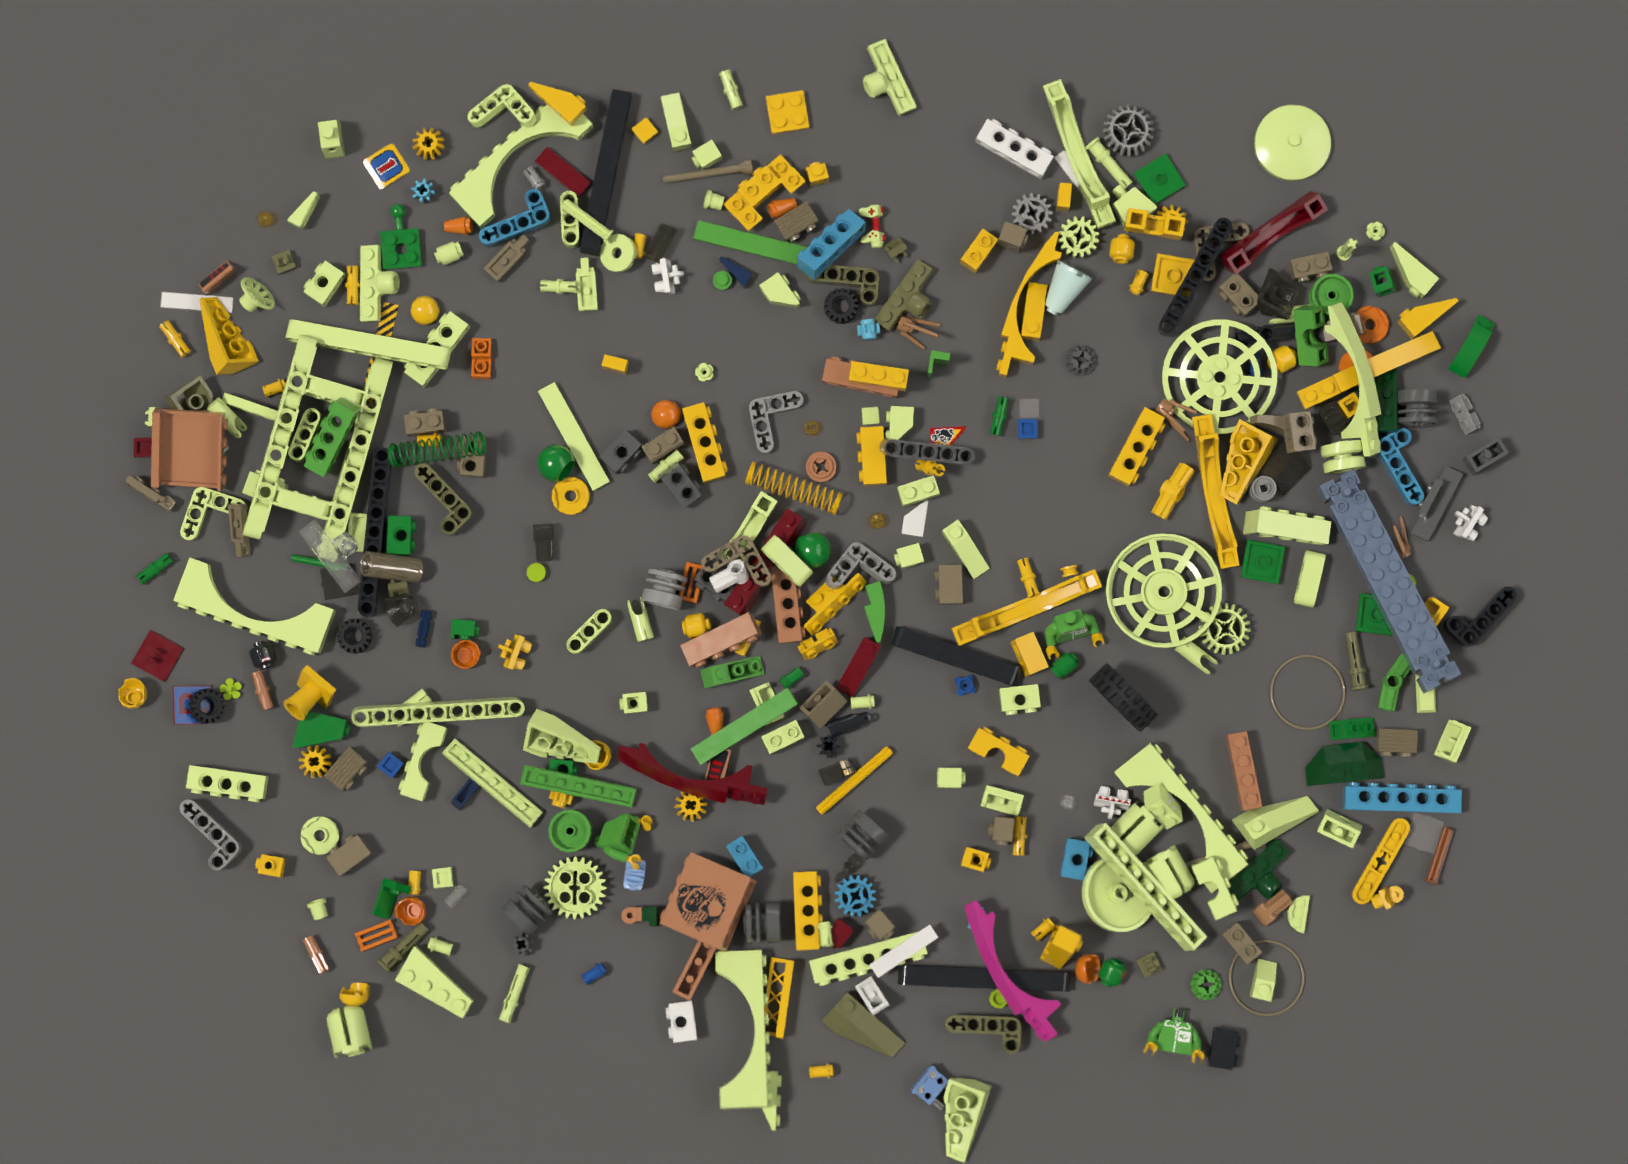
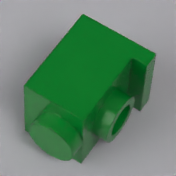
M1378 266L1372 272H1369L1375 294L1379 298L1397 292L1391 271L1387 266ZM1382 279L1387 280L1385 283H1380Z
M452 619L451 639H456V636H459L460 640H470L471 637H479L480 626H477L476 621Z

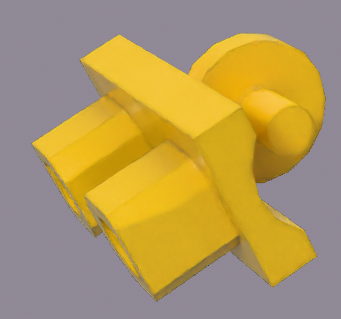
M515 634L513 641L506 639L504 646L498 645V648L502 649L500 657L505 659L503 667L512 670L513 668L523 669L525 660L518 658L520 650L529 653L532 646L530 642L525 640V637Z
M1387 885L1378 894L1374 895L1371 901L1375 909L1382 906L1389 909L1403 899L1404 891L1399 886L1389 888V885Z

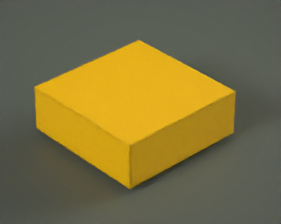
M647 117L632 128V131L643 145L658 134V131Z

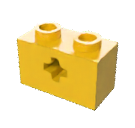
M982 229L961 258L960 264L976 274L996 246L998 239Z

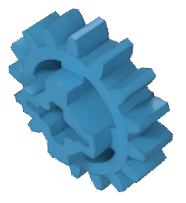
M850 875L849 881L842 879L844 884H838L837 886L840 888V891H835L834 893L839 895V898L835 899V902L841 903L838 908L844 907V914L850 911L851 917L856 912L859 917L861 916V911L868 913L867 907L873 908L870 902L876 900L875 897H872L876 890H870L873 884L869 883L867 885V878L861 881L860 875H857L856 879H853L852 875ZM851 883H859L856 888L850 889L847 887ZM859 888H861L859 891V896L861 898L859 900L856 899L852 902V904H850V902L852 901V896L850 895V893H855L856 891H858ZM864 888L868 891V899L863 897L862 891ZM842 893H845L848 897L846 905L843 902ZM861 903L864 905L859 909H852L854 904Z

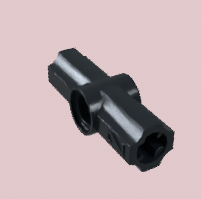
M1293 322L1251 328L1261 337V331L1267 330L1270 333V338L1264 339L1267 344L1296 339ZM1236 330V340L1245 346L1254 345L1257 342L1247 332Z

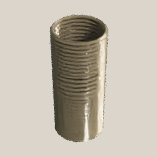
M366 552L361 560V572L364 576L418 582L422 577L423 563L420 558Z

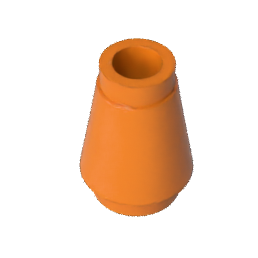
M794 198L773 200L767 206L771 218L778 219L796 208L797 204Z
M464 216L445 221L444 230L449 233L468 235V233L473 232V220Z
M721 707L706 709L705 717L711 735L723 728L724 712H722Z

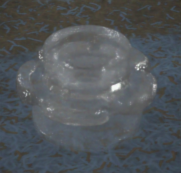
M1069 795L1059 798L1061 800L1059 806L1066 809L1074 810L1075 805L1078 804L1075 802V798Z

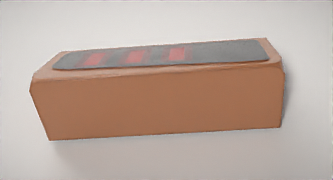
M225 261L198 285L208 295L234 274L236 270L228 261Z
M726 749L709 760L705 780L725 777L731 750Z

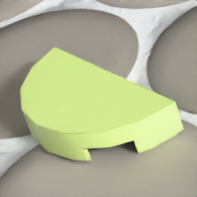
M1310 895L1295 898L1287 910V919L1291 927L1303 934Z

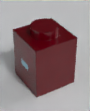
M839 918L831 929L833 943L831 947L833 949H836V947L841 949L854 930Z

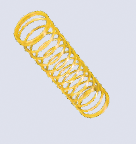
M756 461L752 462L745 480V484L748 485L750 483V485L752 486L758 477L757 488H760L766 477L764 484L765 491L769 488L773 480L771 493L775 492L776 488L780 483L778 490V495L780 496L787 485L785 497L787 499L794 488L792 500L795 501L801 490L799 502L801 504L808 493L806 503L807 506L810 505L816 493L813 506L814 509L818 506L823 496L821 503V511L824 510L830 499L828 506V514L831 513V511L832 515L836 514L843 493H838L830 509L834 489L831 490L826 500V503L823 506L827 487H825L816 504L820 485H817L809 501L813 482H810L807 491L802 499V494L806 480H803L795 496V491L799 478L796 477L791 487V490L788 493L791 474L788 476V479L780 493L784 472H782L773 490L777 469L774 471L772 478L768 486L766 487L770 467H768L759 485L763 464H761L757 472V475L752 482Z

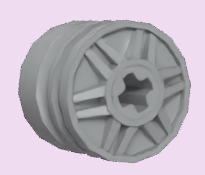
M648 569L647 574L655 576V579L646 578V582L652 584L653 588L643 589L641 601L664 608L680 610L683 598L676 595L675 592L676 590L684 591L685 587L677 585V583H687L688 578L666 569Z

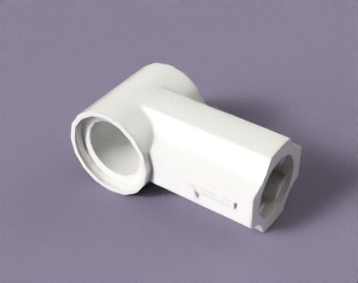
M733 560L729 563L727 569L709 577L716 593L735 583L744 584L748 581L750 575L741 560Z

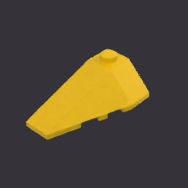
M217 297L200 298L209 357L216 375L234 374L257 364L259 360L249 340L246 341L240 334L241 329L239 326H234L229 319L230 314Z
M1239 419L1230 437L1231 444L1229 454H1227V466L1223 476L1221 497L1238 505L1270 456L1278 438Z

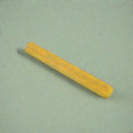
M888 746L884 747L816 806L817 811L821 815L827 812L893 754L892 750Z

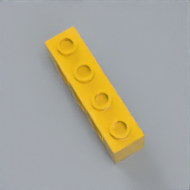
M703 402L682 408L703 483L725 478V472H728L725 461L721 462L719 456L723 452L720 442H715L714 436L717 435L715 425H710L709 418L712 417L709 406L705 407ZM697 420H704L706 422L705 427L702 429L696 428L695 423ZM703 438H709L711 444L708 447H703L700 445V441ZM709 456L716 458V463L712 466L707 465L705 462Z
M1144 407L1108 477L1127 487L1130 483L1135 484L1139 476L1136 473L1139 466L1144 467L1148 459L1145 456L1148 449L1152 451L1157 442L1154 439L1157 432L1161 434L1166 425L1163 423L1165 417ZM1143 427H1150L1152 434L1150 436L1144 435L1142 433ZM1140 443L1143 446V451L1140 453L1135 452L1133 445ZM1126 460L1133 461L1134 468L1127 469L1124 466V462Z
M816 871L793 872L796 950L820 949L821 940L817 927L822 922V914H818V906H822L821 895H817V887H821V875H817ZM809 885L813 888V894L810 897L802 894L804 886ZM811 905L814 908L813 915H804V906ZM808 924L813 925L815 928L814 934L810 936L806 935L803 931L804 927Z

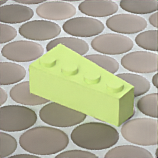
M1260 507L1258 510L1246 512L1243 530L1245 535L1260 533L1259 537L1278 536L1280 540L1296 539V542L1329 544L1331 521H1326L1325 517L1313 516V518H1308L1305 513L1291 515L1287 510L1273 512L1271 511L1272 508Z
M418 946L413 947L395 981L461 1018H465L474 1002Z

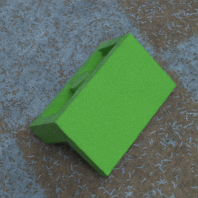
M931 350L927 378L931 379L933 364L948 366L950 353Z

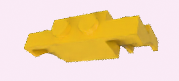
M781 154L768 166L756 169L753 172L754 176L749 181L745 179L738 186V192L723 204L729 213L748 232L763 220L755 208L781 187V184L792 195L795 190L806 183L803 177L794 167H791Z

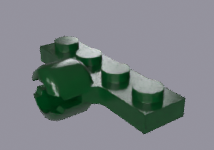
M1397 368L1377 376V382L1375 383L1381 414L1378 415V433H1397Z
M1275 839L1229 882L1231 885L1228 888L1230 894H1235L1238 902L1253 889H1256L1266 899L1275 896L1280 891L1282 883L1273 874V870L1291 854L1290 851L1278 839Z

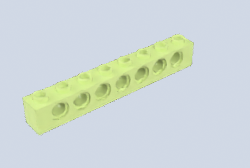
M1106 823L1096 825L1084 837L1184 951L1195 950L1207 938Z

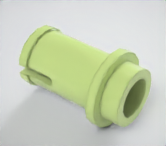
M868 694V696L851 697L852 709L868 707L871 709V707H875L874 695L870 696Z
M821 922L819 927H817V930L820 931L821 947L833 946L831 934L833 926L830 925V922Z
M431 937L427 948L431 949V952L434 950L449 956L453 944L438 940L437 937Z

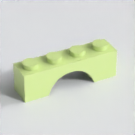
M761 491L740 528L730 541L739 536L746 535L754 542L778 504V501ZM741 540L739 548L743 547L747 553L749 541ZM725 549L722 557L730 559L733 553L730 549Z
M430 722L420 723L417 730V735H419L418 741L414 742L411 748V753H413L411 761L408 760L405 766L406 777L401 779L398 788L401 790V795L424 802L430 783L422 775L421 760L430 749L443 746L448 728Z

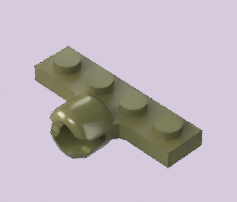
M917 259L875 317V323H879V326L891 332L905 312H909L917 318H923L930 310L932 303L920 291L934 272L933 268Z

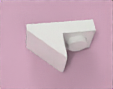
M871 976L855 986L872 1015L889 1006Z

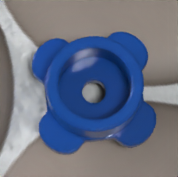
M971 675L955 679L958 695L963 696L965 693L973 694L976 689L973 686V677Z

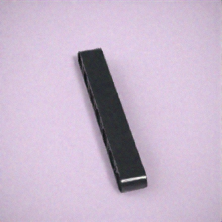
M1220 218L1213 226L1158 325V331L1162 336H1171L1176 330L1232 229V223L1229 219ZM1225 224L1227 231L1221 232L1218 229V225ZM1209 241H1216L1218 243V247L1211 248L1209 246ZM1207 257L1209 264H1201L1199 258ZM1197 273L1200 280H1191L1190 274ZM1186 289L1190 291L1191 296L1185 298L1181 295V291ZM1179 306L1181 308V313L1174 314L1172 312V307ZM1165 322L1170 323L1172 330H1164L1162 324Z
M896 626L891 645L1014 687H1016L1022 668L899 626Z

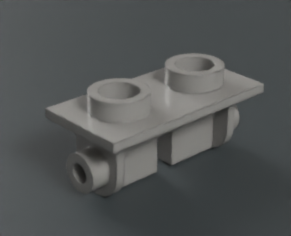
M1465 393L1449 400L1451 408L1465 435L1481 428V422L1476 412L1469 414L1468 410L1473 409V406Z

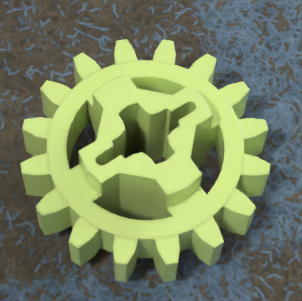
M1075 216L1073 222L1067 219V226L1061 225L1064 231H1059V236H1062V238L1058 239V243H1063L1060 249L1066 248V255H1069L1071 252L1073 253V258L1077 254L1083 258L1084 253L1088 256L1091 254L1090 249L1095 251L1096 246L1094 244L1099 243V240L1095 237L1099 235V232H1094L1097 226H1091L1090 219L1084 222V217H1082L1078 221ZM1077 225V228L1075 230H1069L1071 227ZM1084 227L1088 229V231L1090 232L1091 236L1086 233V231L1084 230ZM1079 230H1080L1081 239H1080V241L1078 242V245H1077V241H1076L1077 238L1074 237V236H1076L1077 233H1078ZM1067 240L1072 243L1073 248L1067 243ZM1083 244H1089L1086 248L1080 249V246Z

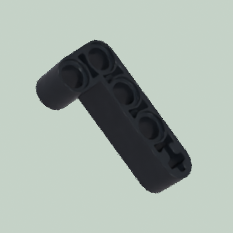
M1509 586L1498 590L1468 624L1459 616L1447 618L1444 622L1445 631L1463 647L1475 645L1516 600V590ZM1509 592V598L1504 600L1502 603L1499 602V600H1502L1505 596L1504 593ZM1491 605H1495L1498 608L1496 615L1491 614L1489 610ZM1478 619L1484 620L1485 627L1483 629L1478 628ZM1451 620H1455L1458 623L1456 630L1450 628ZM1465 633L1471 634V643H1467L1464 640Z

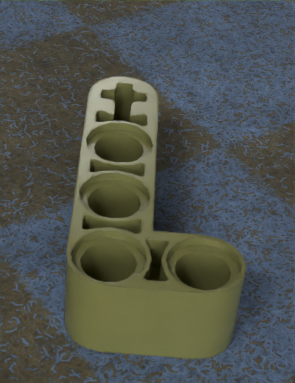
M830 265L824 271V279H821L822 273L815 280L805 274V278L810 283L861 288L860 301L865 307H872L877 302L879 274L875 269ZM830 271H835L838 277L836 279H829L827 274ZM848 273H855L857 278L854 281H849L846 275ZM868 274H872L876 277V280L873 283H869L865 280V277ZM866 293H871L874 299L871 302H867L863 296Z
M425 463L418 464L414 470L415 476L450 512L440 524L441 531L447 536L456 535L471 521L473 517L472 510L429 465ZM421 469L427 470V474L431 477L430 480L424 475L420 476ZM435 482L442 483V488L439 491L432 489ZM449 495L455 497V502L452 505H447L445 502ZM467 509L468 516L464 519L460 518L459 511ZM448 522H453L455 526L451 532H446L445 525Z
M952 1014L945 1019V1027L950 1032L1002 1034V1048L1005 1052L1015 1054L1020 1049L1021 1024L1013 1016ZM952 1018H955L956 1022H962V1018H965V1030H961L962 1025H956L955 1029H952L948 1022H951ZM970 1019L978 1021L976 1029L968 1028L967 1024ZM994 1019L997 1021L998 1025L995 1030L987 1028L989 1020ZM1010 1020H1015L1017 1023V1027L1013 1031H1009L1006 1027L1007 1022ZM1015 1040L1016 1048L1008 1050L1006 1048L1007 1041Z

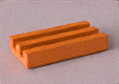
M686 562L683 576L687 578L689 567H693L687 597L683 596L684 591H680L679 596L684 601L697 604L700 589L696 587L694 598L690 597L694 584L693 578L696 575L697 568L700 569L702 565Z
M392 920L354 933L361 952L398 938ZM386 925H389L390 927L389 929H386L384 931L361 939V935L374 931ZM392 932L390 937L366 946L363 944L366 941Z

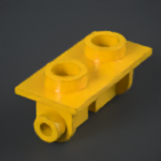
M825 628L815 634L816 642H814L812 637L800 642V645L797 647L805 661L815 658L822 651L829 650L838 643L831 628Z

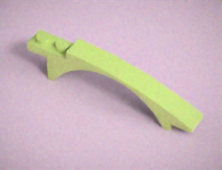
M1061 79L1044 85L1043 89L1059 135L1097 229L1116 223L1109 205V193L1099 180L1089 159L1074 117L1069 95L1066 93Z
M1342 302L1328 306L1331 325H1325V331L1336 338L1347 350L1355 365L1359 380L1357 410L1350 424L1341 432L1342 439L1361 438L1363 455L1372 456L1381 452L1377 430L1378 424L1375 417L1381 414L1376 385L1361 340Z

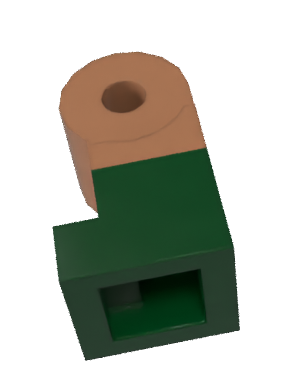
M628 907L622 911L621 917L626 924H633L637 921H649V927L658 926V907Z

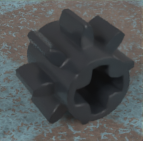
M828 734L825 740L820 737L822 744L816 745V747L822 749L819 754L826 753L827 758L830 757V753L837 755L834 750L835 748H840V745L835 744L838 738L832 740L830 739V734ZM824 742H827V743L832 742V743H833V745H832L833 750H832V751H830V750L825 751V750H824V747H825Z

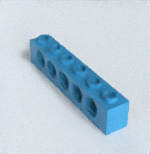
M1348 783V786H1343L1342 810L1461 813L1462 790H1456V786H1445V789H1437V785H1425V789L1418 788V785L1406 784V788H1398V784H1387V787H1379V783H1367V787H1360V783ZM1362 791L1368 794V799L1365 802L1359 799V794ZM1380 792H1385L1387 795V800L1384 803L1378 799ZM1401 792L1406 795L1404 803H1400L1397 798ZM1419 793H1423L1426 797L1423 804L1417 801ZM1438 794L1444 795L1445 801L1443 804L1437 803L1436 797Z

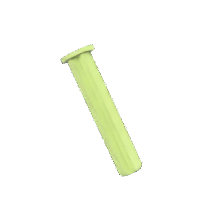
M566 199L563 202L562 209L604 239V243L612 235L614 230L610 231L570 200Z
M1352 238L1348 239L1344 245L1337 249V257L1343 261L1348 260L1356 249L1358 241H1353Z

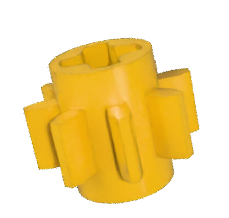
M551 791L549 799L553 800L552 805L566 808L567 804L571 805L573 796Z

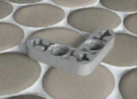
M791 391L757 398L750 402L749 412L757 449L760 453L768 454L774 448L768 415L800 408L803 404V396L800 392ZM793 395H796V398H800L797 405L789 402L787 403L788 407L785 408L783 397L786 396V400H791ZM773 399H779L782 402L779 409L771 407ZM755 403L763 406L760 409L761 416L765 414V418L759 417L754 420L753 417H757L756 410H752V407H755ZM759 421L767 424V428L763 432L756 429V424ZM769 433V436L765 437L766 442L771 443V445L768 446L767 450H764L763 447H760L763 443L762 437L757 438V435Z
M855 542L848 547L830 570L825 582L831 589L839 588L858 565L882 584L888 585L895 579L896 571L863 544ZM858 549L859 553L854 555L853 552ZM864 554L867 555L862 561L861 558L864 556ZM867 560H874L876 562V567H869L867 565ZM841 562H848L850 569L844 570L841 567ZM839 572L841 575L835 583L832 582V578ZM886 572H889L890 575L887 578H885L884 574Z

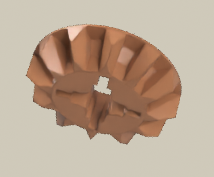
M816 452L806 462L807 474L814 481H828L836 472V462L829 453ZM826 460L824 467L828 472L821 470L816 474L818 467L814 462L821 464Z

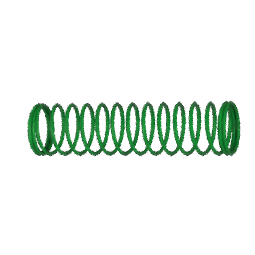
M477 431L474 435L470 432L468 439L466 434L463 433L461 439L456 434L454 440L449 435L447 441L442 436L440 442L435 437L433 443L428 438L426 444L421 439L419 445L415 440L412 445L407 441L405 446L402 442L399 443V446L391 443L388 448V457L392 467L398 468L403 465L409 466L410 464L416 465L417 463H430L431 461L437 462L438 460L444 461L445 459L451 460L452 458L458 459L459 457L465 458L466 456L472 457L473 455L483 456L486 451V442L483 433ZM470 434H471L472 437H473L474 450L472 449V446H471ZM478 434H479V436H480V441H481V449H480V450H479V448H478V442H477V436H478ZM463 435H464L465 438H466L467 451L465 450V447H464ZM456 436L459 439L460 452L457 449ZM449 437L452 440L453 453L450 450ZM442 438L445 441L446 454L443 451ZM435 439L438 442L439 455L436 452ZM428 440L432 446V456L429 453ZM421 441H423L425 447V458L421 450ZM414 442H416L418 448V459L415 455ZM408 443H409L410 448H411V460H410V458H409L408 451H407V444H408ZM401 444H402L403 449H404V461H403V459H402L401 452H400V445H401ZM393 446L397 453V462L394 457ZM469 446L472 451V455H468ZM462 447L465 452V456H461ZM455 448L458 453V457H454ZM448 449L451 454V458H447ZM441 450L445 457L444 459H440ZM434 451L438 458L437 460H433ZM427 452L431 459L430 461H426ZM420 453L424 460L423 462H419ZM413 454L417 461L416 463H412ZM406 455L410 462L409 464H405Z

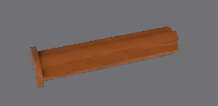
M1442 828L1427 878H1424V881L1439 885L1438 879L1453 835L1452 829Z

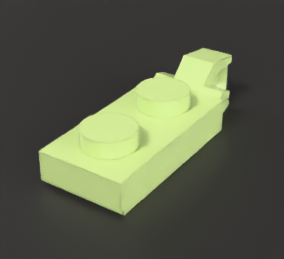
M580 258L581 268L577 269L576 281H579L580 287H577L580 289L577 293L579 312L598 310L594 267L589 268L588 258Z

